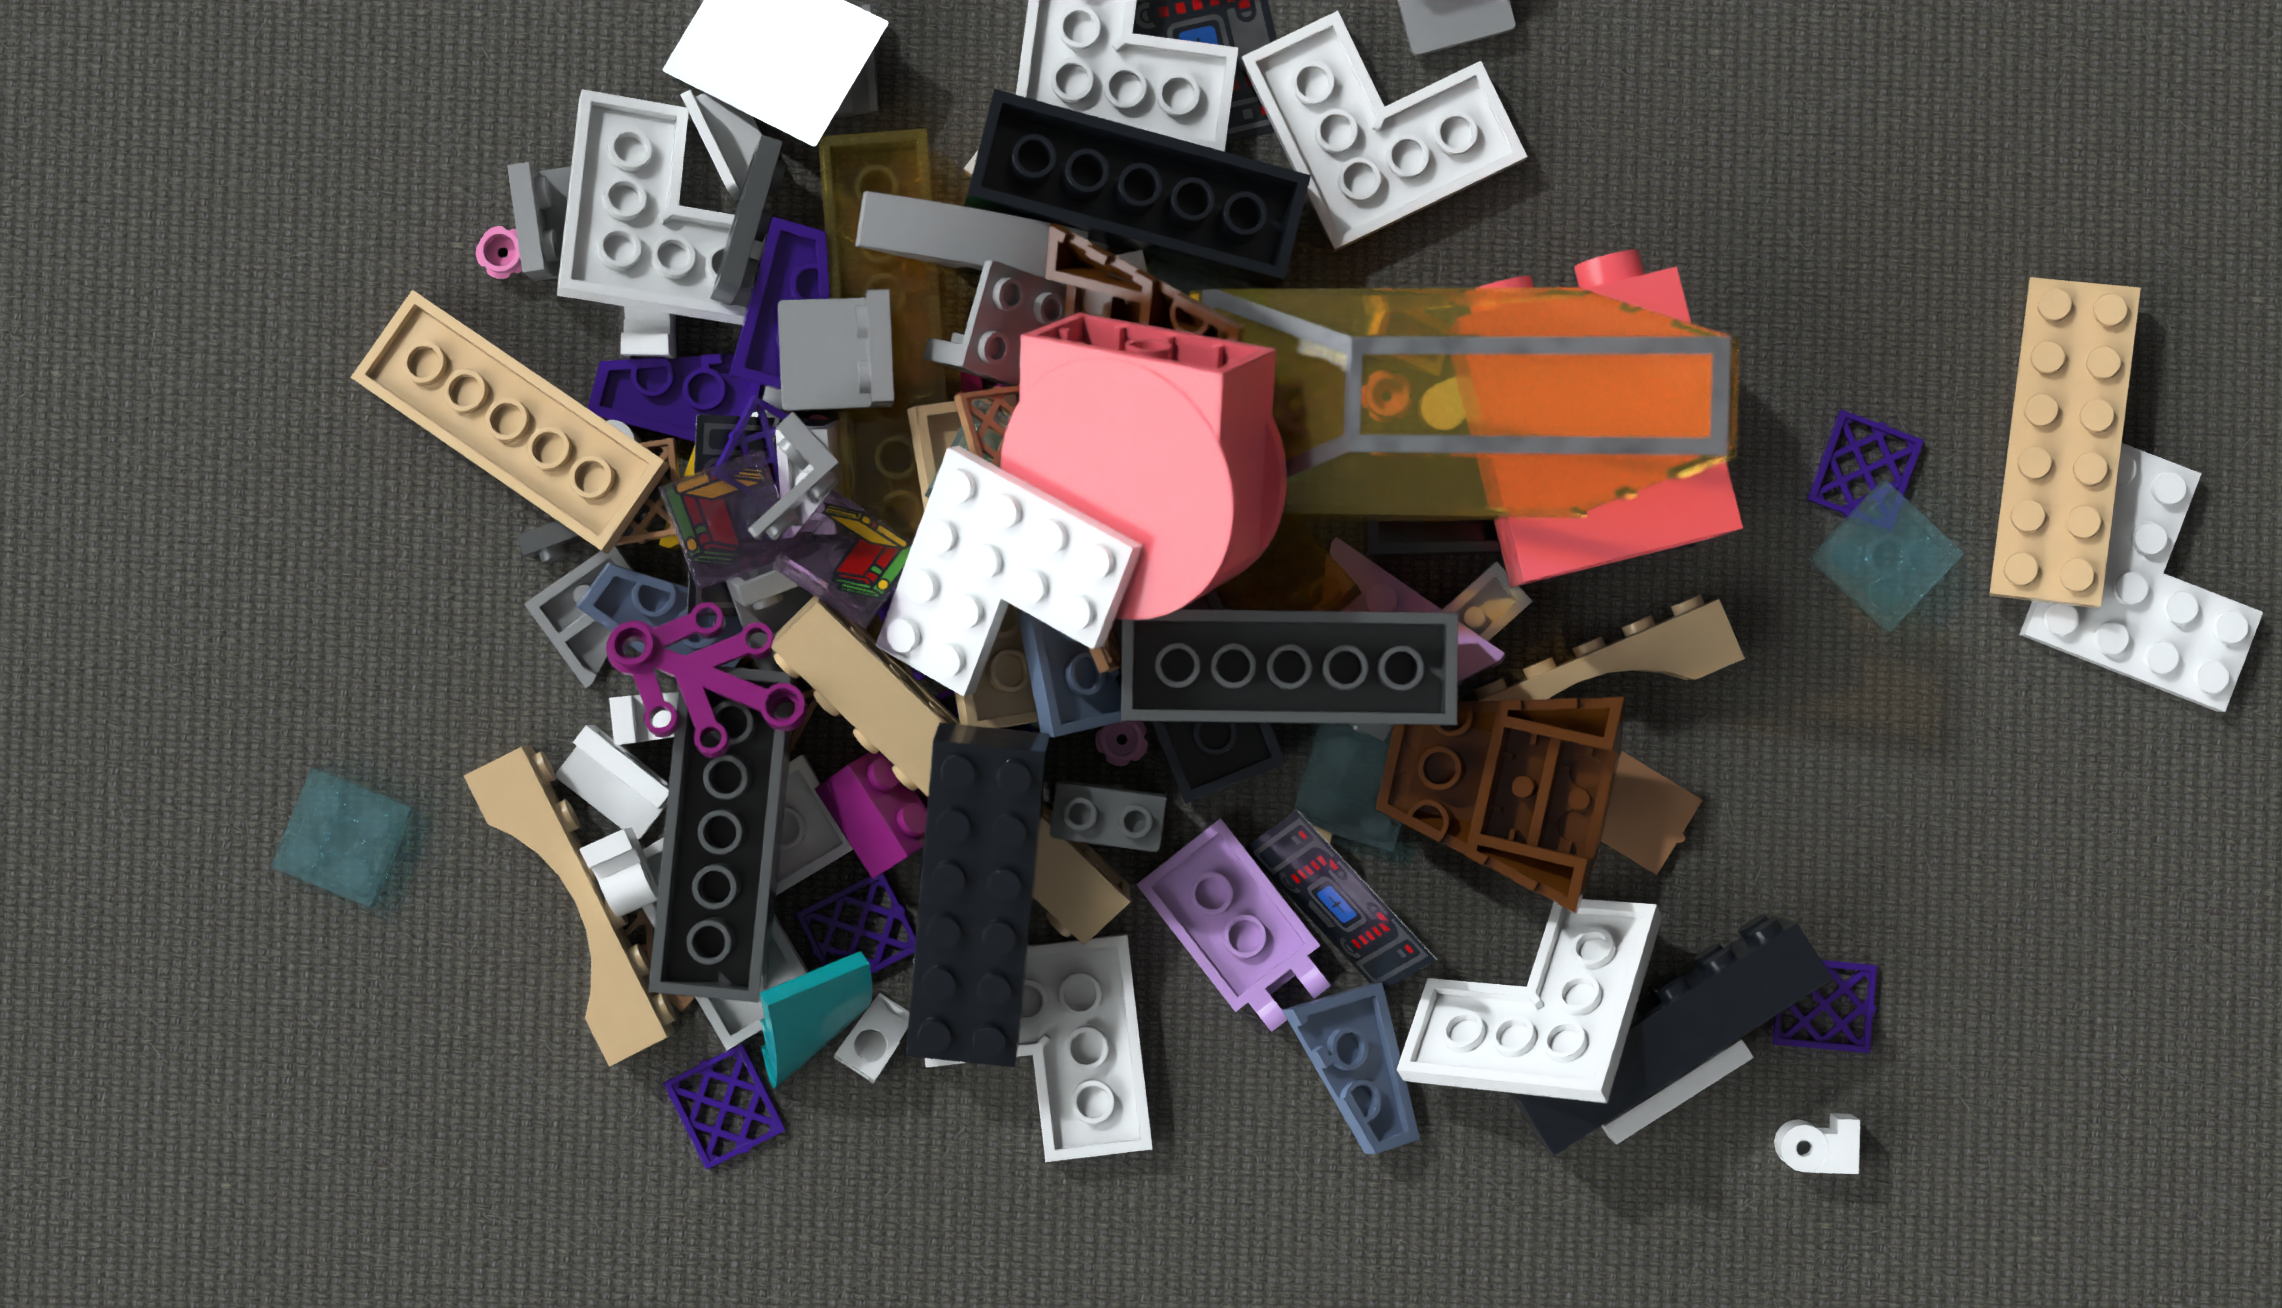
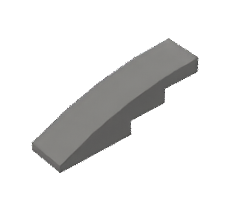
M866 191L863 192L855 246L952 268L968 267L982 270L986 260H994L1045 279L1049 226L1052 223L976 208ZM1062 226L1088 240L1089 232ZM1052 281L1058 284L1067 285L1060 282Z

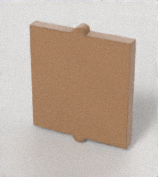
M1621 751L1601 842L1651 873L1658 875L1676 843L1684 842L1685 835L1683 832L1703 800Z

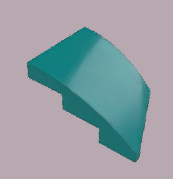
M861 951L759 993L765 1018L760 1020L765 1044L761 1046L768 1080L773 1089L783 1083L870 1007L873 992L870 964Z

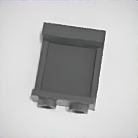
M1058 780L1056 782L1050 836L1056 839L1156 852L1160 848L1166 795Z

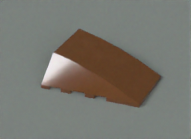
M1057 223L1049 226L1045 279L1067 284L1064 318L1076 313H1084L1243 343L1245 326Z
M1626 697L1457 701V725L1394 724L1375 809L1435 841L1461 852L1464 856L1481 865H1486L1509 877L1529 890L1557 902L1558 905L1577 913L1597 859L1621 753Z

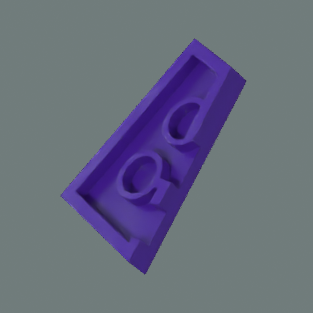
M777 217L771 218L729 376L781 390L778 303L781 300L830 298L825 231Z
M707 354L698 357L674 359L659 357L600 361L587 409L602 419L620 421L628 426L695 443L697 415L741 416L752 395L760 398L763 385L729 376L735 354Z

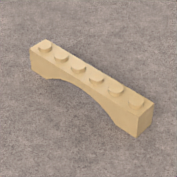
M1701 594L1671 606L1674 616L1655 624L1652 615L1621 627L1625 635L1621 639L1605 644L1603 637L1600 636L1572 648L1576 658L1556 666L1553 657L1530 665L1523 669L1526 676L1524 680L1506 686L1504 679L1500 678L1473 690L1477 698L1474 701L1549 699L1580 681L1606 673L1631 670L1661 673L1683 680H1696L1745 658L1720 599L1704 603Z
M522 746L464 775L487 824L514 836L538 853L559 875L577 905L587 932L591 956V992L585 1020L609 1067L675 1033L671 1023L676 1021L677 1018L668 997L664 993L648 992L649 982L645 975L650 973L651 964L645 951L639 943L631 946L628 937L624 934L623 926L628 924L627 916L618 917L613 912L604 897L592 868L588 867L579 850L582 848V845L574 831L580 828L578 817L568 800L559 801L550 783L556 780V775L546 755L542 751L535 753L532 746Z

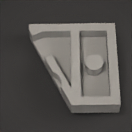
M614 546L608 555L601 550L524 604L585 688L593 683L607 657L606 643L611 631L581 611L576 605L608 562L635 571L618 546Z

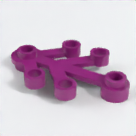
M711 602L700 603L694 607L691 613L654 628L645 622L635 620L627 621L617 626L609 635L606 643L607 657L617 671L633 676L646 709L644 723L653 735L661 738L669 737L678 730L680 725L678 712L670 703L664 700L654 669L676 677L696 729L694 734L695 745L706 757L717 758L725 754L730 746V737L725 728L716 721L704 689L760 711L767 724L775 730L791 731L803 723L807 714V704L802 693L795 686L788 683H778L765 689L716 669L747 655L754 659H763L773 652L771 646L774 635L766 624L761 622L750 623L740 634L685 656L666 648L695 634L705 639H712L718 637L724 631L726 625L725 616L716 604ZM705 613L717 615V622L711 628H701L699 626V619ZM755 633L767 635V642L761 648L755 649L748 646L749 638ZM637 641L644 643V651L640 656L635 658L626 656V649L631 643ZM783 702H791L795 705V711L792 716L786 719L777 717V707ZM660 711H668L671 713V720L668 725L661 728L653 726L654 716ZM711 731L721 733V742L716 747L706 748L703 746V738L707 733Z

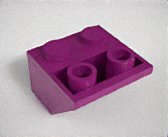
M880 751L876 754L868 752L814 788L872 879L924 846L928 796L919 788L912 791L903 785L892 771L894 764Z

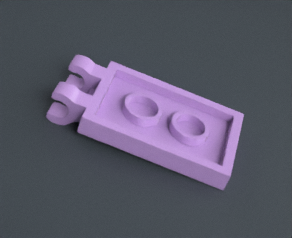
M1221 818L1136 884L1233 1010L1237 1012L1249 1002L1271 1032L1287 1021L1282 1008L1271 994L1296 975L1314 999L1331 986L1308 956L1320 944Z

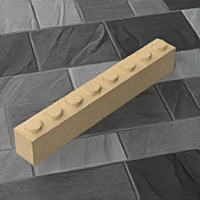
M821 589L775 634L771 646L776 652L774 654L775 661L792 678L803 677L816 690L813 693L815 699L829 714L835 717L841 714L855 727L853 734L863 747L873 754L880 751L894 764L892 771L903 785L912 791L919 788L928 796L933 739L939 722L960 724V721L892 655L876 647L877 641ZM1043 802L1033 898L1048 911L1046 913L1047 919L1060 934L1065 937L1073 934L1085 945L1130 903V884L1087 843L1052 838L1050 836V826L1053 810Z

